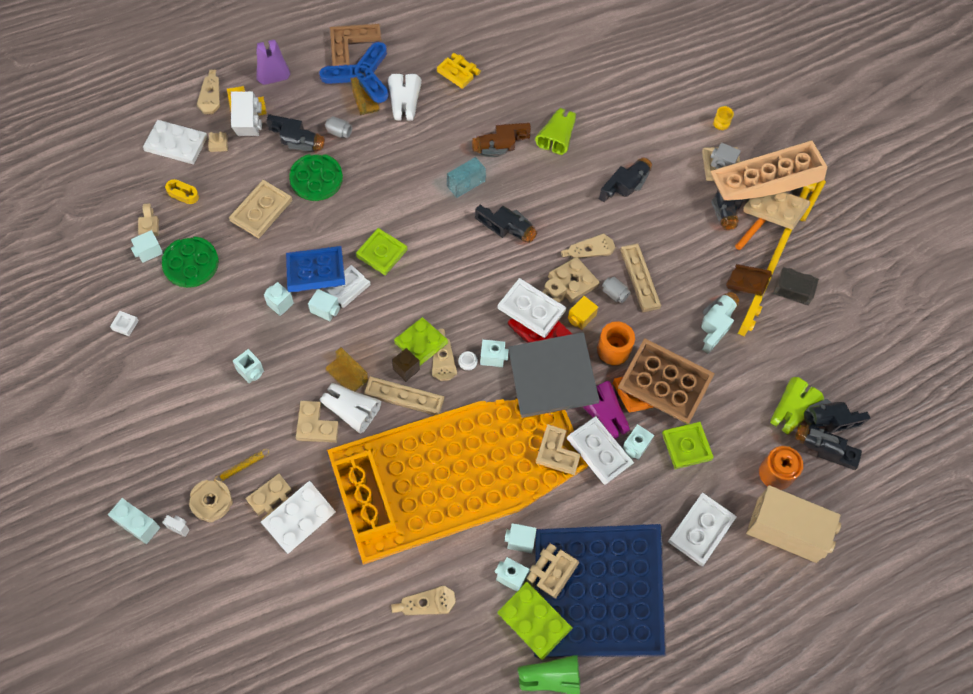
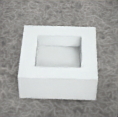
M119 311L110 327L116 332L130 336L139 320L135 316Z
M167 515L163 521L168 529L184 537L189 532V528L185 525L186 521L178 516L172 518Z

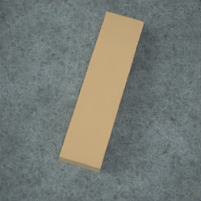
M639 244L621 247L620 251L642 313L660 309L661 304Z
M371 376L364 395L380 401L432 415L440 414L445 399L441 395Z

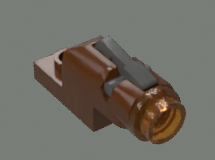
M530 123L496 125L495 134L491 133L472 138L473 152L478 154L504 155L507 151L515 150V140L530 139L531 125Z

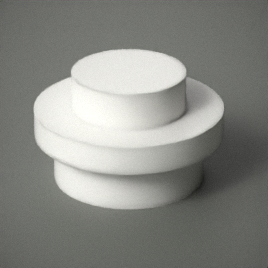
M466 351L459 356L458 363L462 369L472 370L477 366L478 359L474 353Z

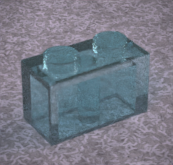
M476 157L447 173V187L456 198L486 181V168Z

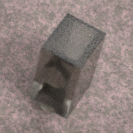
M783 267L778 275L773 294L809 306L814 298L819 279L812 275Z

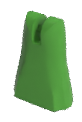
M578 655L518 667L521 690L580 694Z

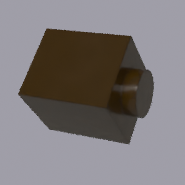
M405 348L392 359V367L407 382L420 370V361Z

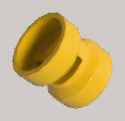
M722 106L718 108L713 121L716 129L726 130L729 128L734 116V112L730 107Z

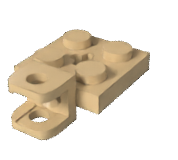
M575 257L549 272L548 278L550 280L546 282L542 293L547 296L551 294L554 297L552 299L558 303L564 300L565 297L572 303L599 287L600 282L579 258ZM571 277L576 278L578 282L575 280L571 281Z

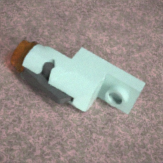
M732 292L723 294L722 297L717 298L703 310L704 317L701 328L708 335L703 340L705 345L702 350L707 354L711 352L728 332L734 322L730 317L738 307L739 298Z

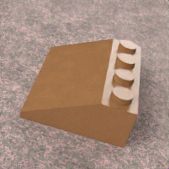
M644 338L618 389L689 425L715 373Z

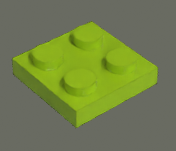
M377 228L356 252V257L386 276L408 248L402 242Z
M423 317L394 339L395 344L402 351L407 348L419 359L420 366L448 344L447 338Z
M701 422L662 432L675 470L713 460L714 457Z

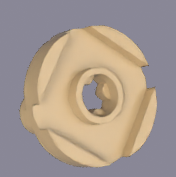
M204 480L192 489L189 507L197 518L207 522H214L222 518L229 511L233 501L228 487L219 480ZM208 496L211 498L216 497L213 504H206Z

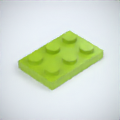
M528 582L497 612L542 660L573 629Z

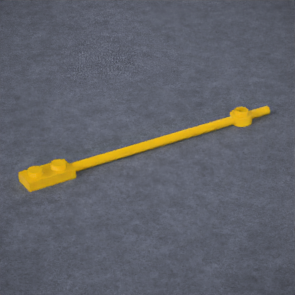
M817 183L803 186L799 197L806 199L809 191L813 192ZM785 227L767 267V270H770L772 275L792 229ZM755 295L738 334L745 336L748 330H753L756 323L753 319L755 316L758 317L763 306H760L763 296Z

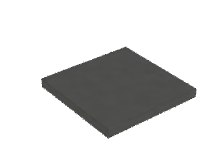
M584 332L508 347L521 418L599 403Z

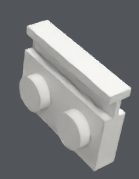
M352 265L344 271L346 285L324 288L326 293L338 298V303L342 308H345L370 286V281L365 279Z

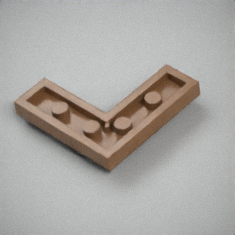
M380 24L330 27L333 66L350 65L348 43L381 41Z

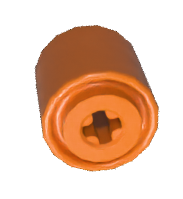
M620 321L607 324L602 329L597 345V353L600 359L610 365L625 363L631 354L635 342L634 331L629 325Z
M775 447L769 452L759 467L760 478L767 487L770 485L779 490L787 489L801 475L803 460L801 455L791 447Z

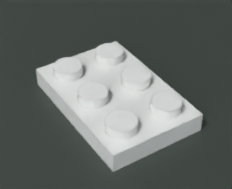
M157 120L143 148L146 152L194 165L207 139V134Z
M520 278L498 304L499 310L543 338L548 335L566 311L565 306Z
M594 417L567 437V440L581 454L580 456L604 485L634 463L597 417Z
M308 481L263 519L261 524L288 554L335 514L336 511L315 486Z
M702 493L668 542L703 567L737 516Z

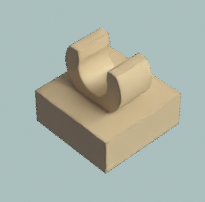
M226 132L209 133L210 152L228 151V136Z

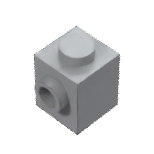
M721 142L719 148H714L711 158H713L711 166L719 169L733 165L737 162L741 151Z

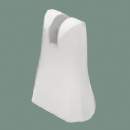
M391 74L388 78L395 120H402L403 112H406L407 121L414 119L422 82L417 74H407L406 84H403L402 74Z
M331 383L327 388L333 396L324 393L320 398V401L327 408L336 413L360 434L367 429L381 406V401L376 398L354 392L334 383Z

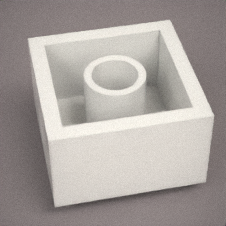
M231 92L232 129L238 136H259V130H262V122L259 120L262 106L258 97L253 92Z

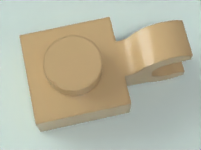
M143 204L144 217L138 218V234L142 235L152 230L155 236H159V219L157 216H153L154 212L151 204Z

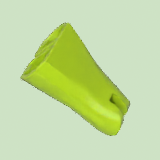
M559 108L536 136L535 141L538 147L549 150L552 145L553 153L565 154L569 148L576 113L569 111L568 115L564 117L565 109Z
M800 377L790 378L770 421L772 425L777 427L785 419L786 422L781 431L787 435L804 420V412L809 406L824 400L823 393L812 386L808 392H805L809 384Z

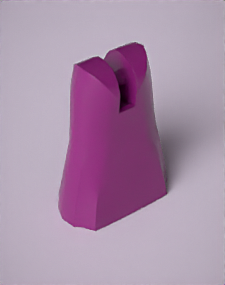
M605 381L596 386L599 403L582 407L592 418L597 417L612 437L616 439L619 437L616 427L621 434H625L630 431L629 424L619 405L611 382Z

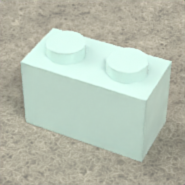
M123 498L108 514L114 522L146 545L160 529L153 519Z

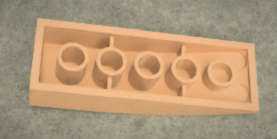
M808 141L713 170L711 175L724 200H739L774 195L823 181L827 165L814 142Z

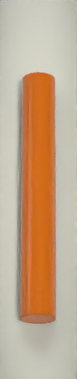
M758 218L735 245L736 249L741 250L766 220Z

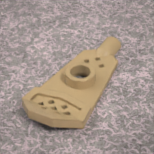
M209 70V76L205 77L198 98L197 106L204 114H214L220 107L219 78L216 77V70Z
M601 234L573 244L569 249L561 251L562 257L572 256L573 258L608 256L615 250V245L611 238ZM585 248H591V251L587 252Z
M438 329V331L445 337V330ZM448 338V344L433 355L432 376L440 381L451 380L457 375ZM441 352H445L447 355L445 357H441L439 354Z
M441 586L405 597L401 603L391 604L392 613L403 612L405 615L449 614L456 603L454 591L446 586ZM425 599L428 602L427 605L424 607L420 606L419 604L420 600Z

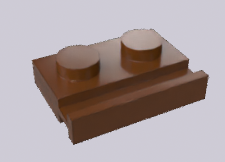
M736 264L735 270L732 271L726 283L727 289L763 296L769 283V278L772 277V272L770 270Z

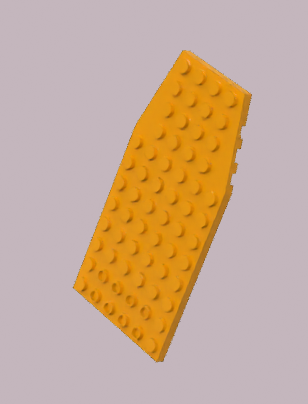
M518 398L507 401L501 399L495 402L478 401L328 449V455L363 565L520 512L588 468V464L581 456L575 475L536 463L547 424L566 430L561 448L578 453L567 440V437L574 432L566 410L521 418Z

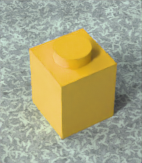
M583 296L569 310L568 319L573 326L579 327L582 330L597 315L599 307L586 296Z

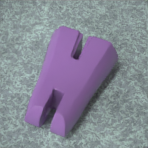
M274 39L268 41L269 49L267 50L263 42L257 43V80L263 85L287 80L290 76L289 67Z

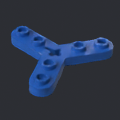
M382 42L373 43L357 65L323 67L319 72L321 81L328 84L358 82L374 102L382 103L386 101L388 90L374 74L387 55L386 45Z

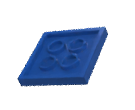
M341 246L286 253L288 292L346 285Z

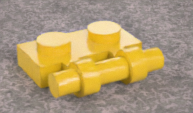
M456 53L451 55V59L447 57L437 67L439 74L462 89L473 80L472 73L478 76L481 72L477 65L472 62L469 63L465 60V57Z

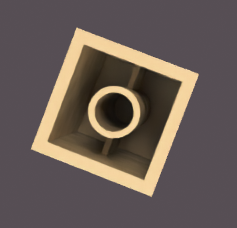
M769 485L757 499L746 534L817 563L822 558L825 559L828 553L833 552L836 544L833 539L841 528V523L839 522L841 515Z

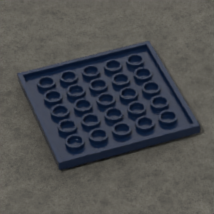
M661 524L536 529L535 564L541 557L540 553L542 550H546L550 543L556 547L553 553L554 556L562 550L579 562L556 599L537 586L541 578L537 577L535 580V590L573 628L545 658H566L578 655V657H666ZM548 561L542 571L546 572L552 562ZM534 652V657L539 658L538 655Z

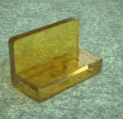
M350 78L352 92L360 116L380 111L378 103L374 102L360 86L358 78Z
M340 347L335 351L336 359L326 367V371L341 386L355 392L368 381V374Z

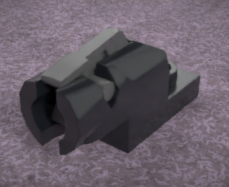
M828 399L809 406L804 412V419L808 425L814 427L826 426L830 433L861 427L871 419L868 411L851 413L845 402L832 403Z

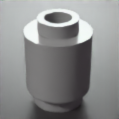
M332 116L325 123L327 133L340 138H349L351 135L352 125L348 121Z
M608 277L602 285L604 287L603 292L616 302L623 303L631 293L628 287L616 277Z

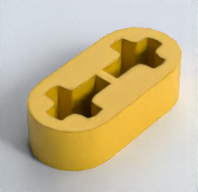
M173 179L165 185L168 195L181 202L194 204L199 199L196 188L189 184Z

